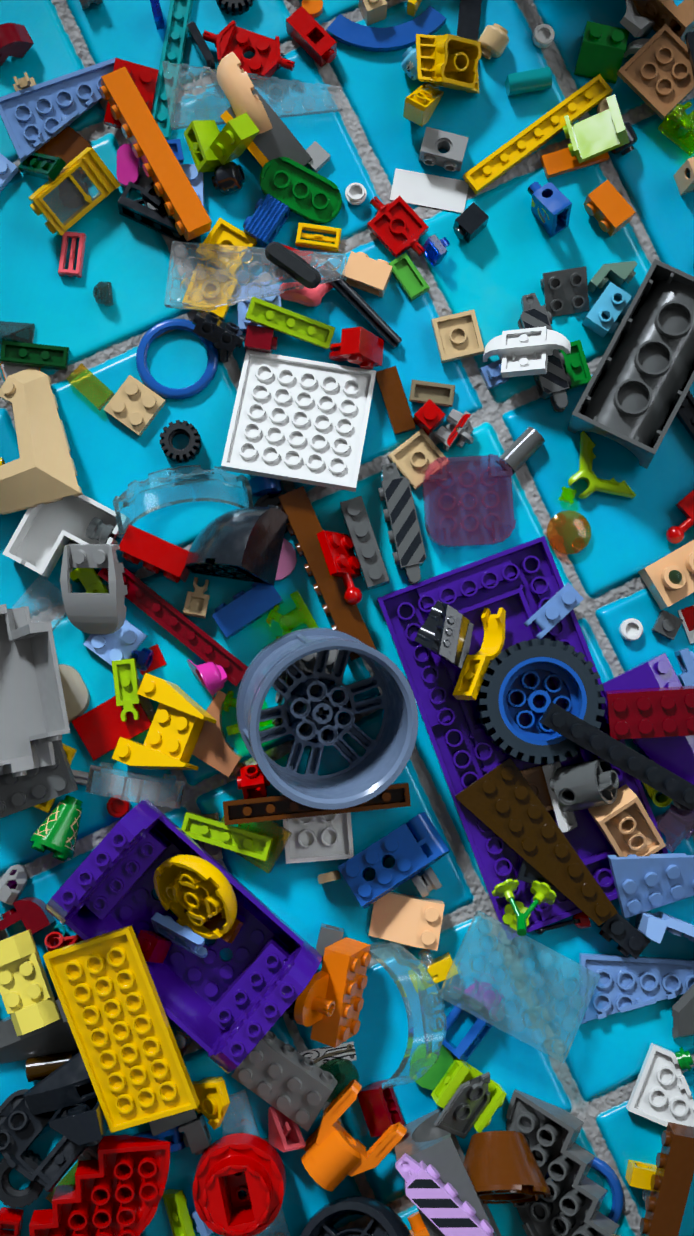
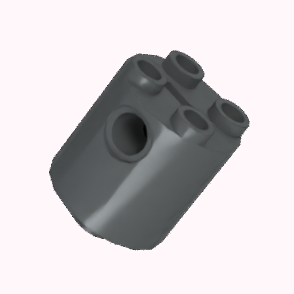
M599 758L561 766L556 769L554 778H551L549 783L551 790L556 794L560 811L573 812L614 803L617 798L619 778L610 763Z

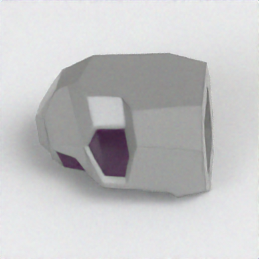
M20 864L11 866L0 880V901L13 905L19 899L28 883V872L24 866Z

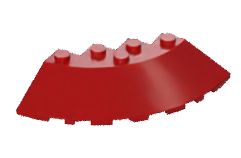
M131 1135L104 1136L99 1143L98 1159L78 1162L75 1184L56 1186L52 1199V1209L34 1210L29 1224L30 1236H140L153 1219L165 1190L170 1165V1142Z

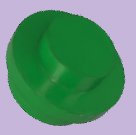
M683 1047L679 1048L680 1051L675 1052L676 1058L682 1071L687 1069L691 1071L690 1065L694 1064L689 1050L684 1052Z

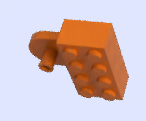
M345 937L325 947L321 971L314 974L306 988L296 998L294 1007L296 1023L305 1027L312 1026L310 1039L336 1048L359 1031V1014L364 1004V999L362 998L363 989L366 987L368 980L366 971L371 961V954L369 953L370 944Z

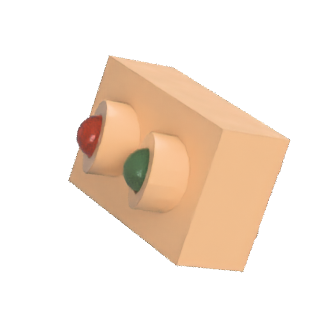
M694 540L638 571L661 610L694 592Z

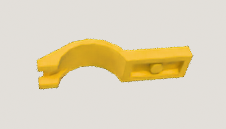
M484 608L481 616L484 628L483 643L477 654L466 656L452 694L456 699H477L490 660H494L503 649L506 619L504 608H499L497 614H491L489 608Z

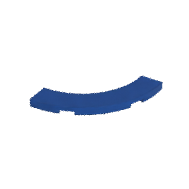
M429 6L419 16L404 24L377 28L355 23L339 14L326 29V32L332 38L347 46L352 45L371 52H390L413 46L416 43V34L433 35L446 23L447 18Z

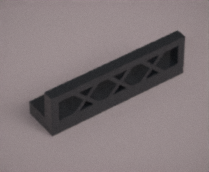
M129 181L117 202L120 215L195 250L199 248L201 236L186 241L184 235L178 233L175 219L168 217L164 206L160 210H153L148 208V202L143 198L135 201L129 199L128 196L132 190L139 193L141 197L142 192L145 190V188Z

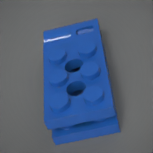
M422 812L338 866V869L363 908H367L439 861L450 850L427 814ZM389 857L395 858V865L392 868H385V860ZM369 870H375L376 876L372 881H366L365 874Z

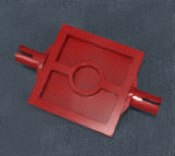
M375 196L370 201V204L378 212L367 223L370 231L395 258L410 248L419 257L422 256L426 250L419 244L418 240L428 231L429 227L401 196H398L393 202L386 205Z

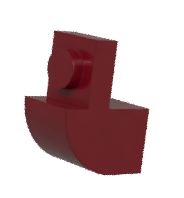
M15 23L0 25V67L9 56L23 58L34 43L24 25Z
M25 897L13 903L15 909L12 908L1 915L3 920L0 921V930L2 931L22 920L26 929H30L31 933L34 934L56 920L45 909L46 904L42 900L35 897Z

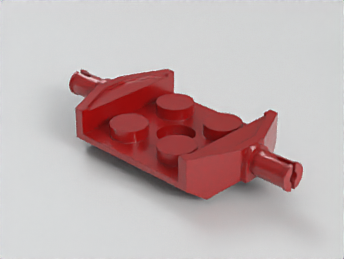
M233 20L219 34L204 30L202 36L204 40L215 43L218 64L227 54L234 52L241 62L240 69L243 68L249 76L263 81L270 79L277 69L280 70V67L291 71L294 70L295 62L281 56L279 36H276L275 40L237 27L236 21ZM247 51L255 53V56L250 59L245 58L243 55Z

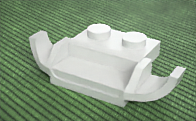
M546 326L502 331V335L493 338L485 346L483 362H487L490 356L498 355L500 360H502L501 375L503 378L547 374L548 356L553 355V349H560L569 354L571 352V343L564 335L557 331L548 330Z

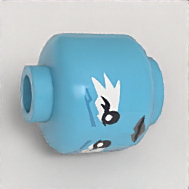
M410 46L402 54L404 60L401 63V68L415 81L418 79L416 48L413 49Z

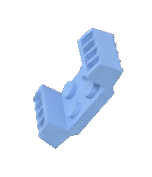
M660 911L654 914L643 912L636 916L635 928L659 944L662 941L665 930L680 937L684 933V937L694 942V925Z

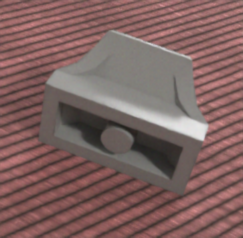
M626 0V13L620 23L634 37H647L652 31L655 22L650 18L640 16L633 1Z

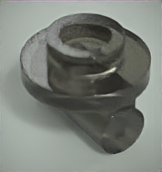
M101 281L94 287L93 296L98 304H105V306L113 305L111 282Z

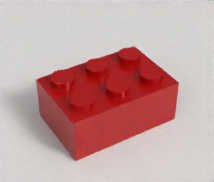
M129 524L119 545L120 549H118L123 553L122 557L135 565H138L139 562L143 563V567L155 574L161 571L163 576L177 584L180 580L186 582L190 574L187 569L188 566H185L189 551Z

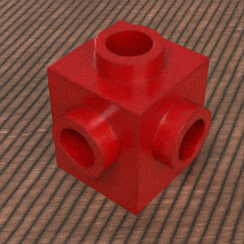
M258 764L240 767L241 776H237L238 789L243 792L244 799L267 797V786L271 784Z

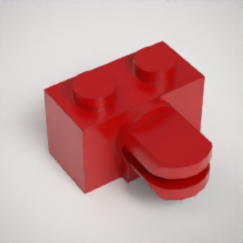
M363 327L342 329L341 343L330 344L332 352H330L329 359L337 362L348 361L359 365L361 369L372 370L373 367L382 366L384 340Z

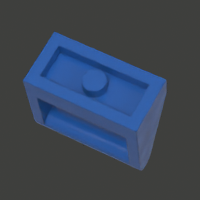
M461 998L433 1036L458 1059L467 1061L494 1024ZM467 1009L477 1018V1021L456 1047L444 1036L463 1010Z

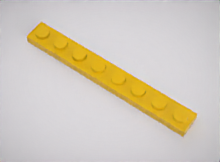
M600 74L466 172L463 175V179L474 193L478 194L563 131V126L566 125L564 116L568 115L571 123L575 122L598 105L600 101L610 96L613 91Z

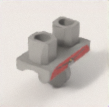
M452 409L446 421L454 425L455 428L450 432L441 426L435 435V438L443 444L442 449L448 452L457 437L459 441L456 445L462 448L464 443H473L474 438L471 436V433L474 429L468 426L463 431L471 416L469 412L465 411L463 414Z

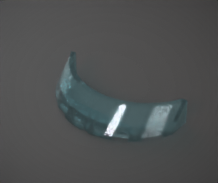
M187 465L148 474L147 479L140 482L134 480L128 484V489L119 497L116 496L114 498L113 506L119 535L125 534L129 524H134L143 516L174 504L193 501H213L231 504L240 508L253 507L251 486L245 476L241 474L240 476L226 473L225 470H221V467H214L212 470L202 469L200 465Z
M392 941L370 944L369 953L389 973L401 993L408 1018V1042L399 1068L391 1078L381 1084L382 1089L413 1083L425 1075L440 1056L439 1052L442 1042L445 1040L447 1027L444 1000L438 984L434 983L427 971L429 968L421 959H417L412 953L403 948L404 945Z

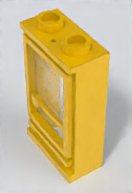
M87 147L62 169L55 181L48 180L28 197L32 202L29 206L37 216L42 215L45 218L46 222L44 224L52 234L56 232L62 236L121 185L95 150Z

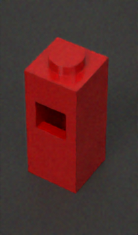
M302 6L286 19L287 33L320 67L326 63H331L335 59L337 42Z

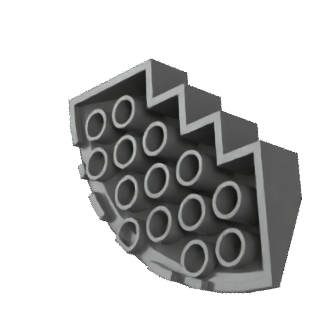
M515 1089L507 1110L506 1131L523 1133L550 1189V1197L546 1199L543 1195H537V1201L513 1203L514 1207H517L527 1236H615L620 1225L599 1212L608 1190L587 1177L596 1156L575 1143L584 1122L562 1108ZM548 1172L550 1177L546 1179V1174Z

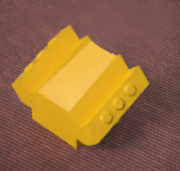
M416 34L418 80L421 82H431L433 85L454 90L466 91L467 93L479 94L478 61L482 55L481 42L452 34Z

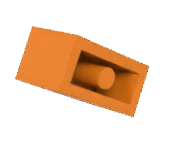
M608 179L588 194L583 204L586 212L590 216H594L599 222L600 228L610 236H613L628 224L636 213Z

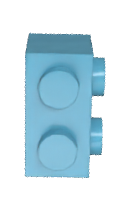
M610 282L582 324L602 338L605 337L607 332L612 334L619 324L616 319L619 315L624 317L630 306L628 302L632 296Z

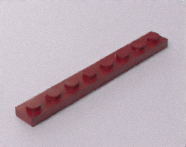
M124 567L122 575L124 585H127L128 591L125 597L206 663L213 662L223 667L228 676L227 680L237 687L248 667ZM102 568L98 575L109 583L108 568Z

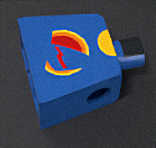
M537 181L532 183L527 189L532 196L531 211L548 235L553 237L569 226L572 203L552 183L548 182L544 186H541Z

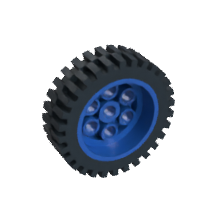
M537 638L522 641L508 647L489 663L477 696L478 705L476 710L480 715V718H478L479 722L485 729L483 731L486 736L491 738L494 746H498L500 751L514 759L534 764L562 762L567 760V757L577 755L578 750L585 749L550 728L545 729L542 723L539 722L551 702L556 704V701L561 698L566 703V711L600 729L602 723L599 722V718L604 717L605 710H601V705L605 704V697H601V691L604 690L603 684L598 683L597 679L601 678L599 673L593 672L591 669L594 665L591 661L586 662L583 659L585 655L582 652H575V647L571 645L565 646L562 641H551V639L547 638L538 640ZM527 674H531L535 678V683L532 687L527 686L524 682ZM550 677L557 681L555 690H551L547 686V680ZM513 692H517L521 696V701L518 705L513 704L510 700ZM536 695L541 696L544 701L540 708L535 707L533 704V698ZM522 713H526L530 718V722L526 726L521 725L519 722V716Z

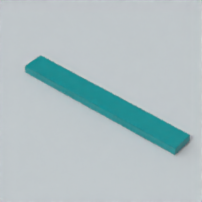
M170 0L151 113L166 140H171L188 37L187 24L190 23L194 0Z

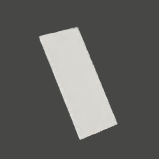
M396 168L390 200L394 201L398 196H401L406 203L463 213L469 185L463 180Z

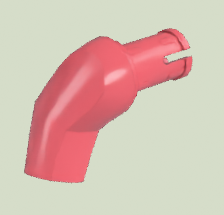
M323 278L320 284L313 289L307 288L301 283L282 284L279 294L283 300L296 302L308 307H316L321 304L322 297L334 287Z

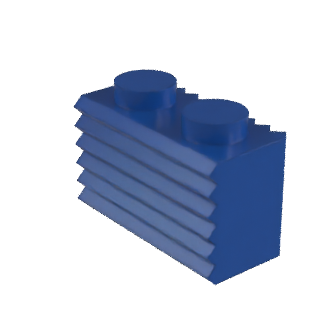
M267 194L264 199L260 198L255 206V213L252 217L248 216L243 224L244 232L255 238L257 244L266 249L269 243L273 242L290 216L289 206L270 196V194Z

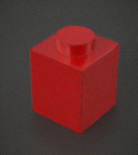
M429 399L414 414L413 420L429 436L444 421L446 414Z

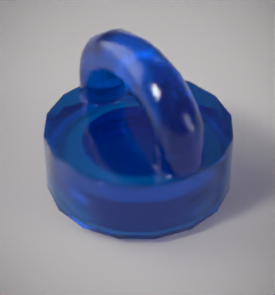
M143 648L142 651L133 650L131 657L136 659V668L146 671L152 663L153 650Z

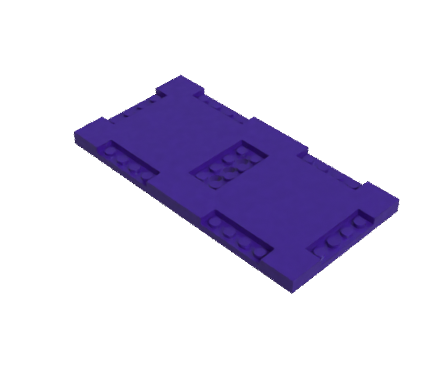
M545 536L377 598L387 629L413 691L426 732L506 941L519 936L517 931L512 930L502 919L505 914L504 907L510 904V902L506 901L505 896H493L492 891L495 890L494 887L497 884L503 883L505 880H518L517 877L523 858L455 798V795L508 758L512 759L519 771L543 764H534L514 759L500 751L498 746H494L491 738L484 733L483 725L479 722L478 718H480V715L476 710L478 699L458 700L452 695L461 669L417 643L415 638L419 629L428 618L433 606L437 601H440L458 610L459 613L463 614L474 624L469 655L477 654L483 643L484 628L481 616L484 608H489L491 614H497L499 608H504L506 611L505 640L501 652L519 642L537 639V634L542 630L534 621L527 627L524 623L564 586ZM572 610L540 640L544 638L551 639V641L558 640L562 641L565 646L571 645L575 647V652H582L585 655L583 659L586 662H592L594 665L591 668L593 672H598L574 610ZM527 674L524 682L527 686L532 687L535 683V678L531 674ZM552 677L547 680L549 689L555 690L557 687V681ZM597 679L598 683L602 684L601 679ZM513 692L510 700L513 704L518 705L521 701V696L519 693ZM536 695L533 698V704L537 708L542 707L544 703L543 698ZM559 698L556 701V705L565 709V701ZM605 698V704L601 705V710H605L604 717L599 718V722L602 723L599 730L609 735L607 700ZM522 713L519 716V722L521 725L526 726L529 724L530 718L526 713ZM624 739L618 740L619 742L626 745ZM580 749L577 751V755L567 757V760L560 762L561 766L599 759L600 757L586 749ZM610 763L619 778L618 789L626 784L638 796L662 838L641 781ZM588 809L574 811L577 827L568 832H563V834L610 901L617 899L618 896L607 856H617V854L597 826ZM554 810L548 811L558 825ZM665 846L664 848H662L661 850H659V851L656 852L655 854H669V853H668V850H667V848H666V846ZM518 880L519 885L513 892L515 896L514 901H521L524 907L529 908L535 896L530 891L532 884ZM554 891L556 893L554 904L550 905L546 902L540 905L537 904L528 918L529 925L526 927L527 933L582 911L561 892Z

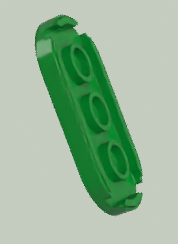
M287 157L275 158L263 166L260 173V186L265 196L270 194V196H273L278 201L288 205L291 212L315 224L329 223L339 214L342 206V197L337 185L329 179Z

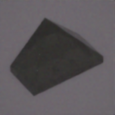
M0 321V344H2V340L33 343L35 324Z

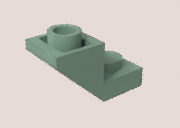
M628 261L603 264L590 280L588 291L593 294L597 288L601 290L608 280L619 288L624 282L628 284L636 274L633 270L638 263Z

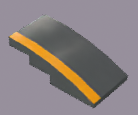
M253 90V95L256 94L259 100H261L273 128L258 134L246 149L261 168L268 161L278 157L290 158L306 167L312 160L310 155L257 90ZM230 106L220 117L226 124L228 121L236 118V115Z

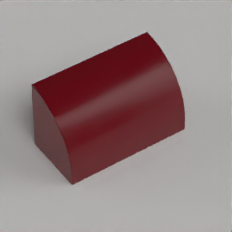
M390 1079L381 1080L361 1088L357 1097L371 1137L381 1136L391 1125L400 1122L402 1125L405 1124Z

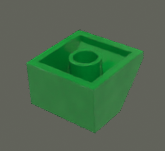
M587 21L582 34L574 75L593 79L600 74L606 82L616 84L617 73L622 64L629 31L623 28Z

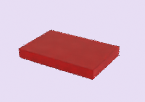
M116 696L71 721L93 761L114 750L120 737L131 740L150 728L152 722L141 703L134 704L135 709L139 712L138 720H134V714L128 712L126 715L127 721L123 722L121 720V712L124 708L123 706L116 705Z

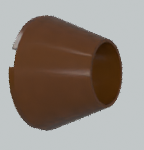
M487 1131L472 1135L463 1164L483 1204L531 1202L538 1200L537 1195H543L545 1199L550 1197V1189L523 1133L516 1131Z

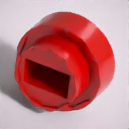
M235 1133L216 1140L201 1156L193 1182V1200L200 1219L213 1232L223 1236H254L264 1231L275 1220L282 1206L286 1189V1171L283 1161L270 1143L256 1135ZM244 1190L247 1192V1195L240 1196L239 1191Z

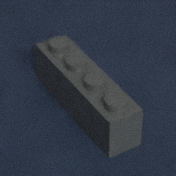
M362 496L340 502V509L353 543L367 590L389 584L390 580Z

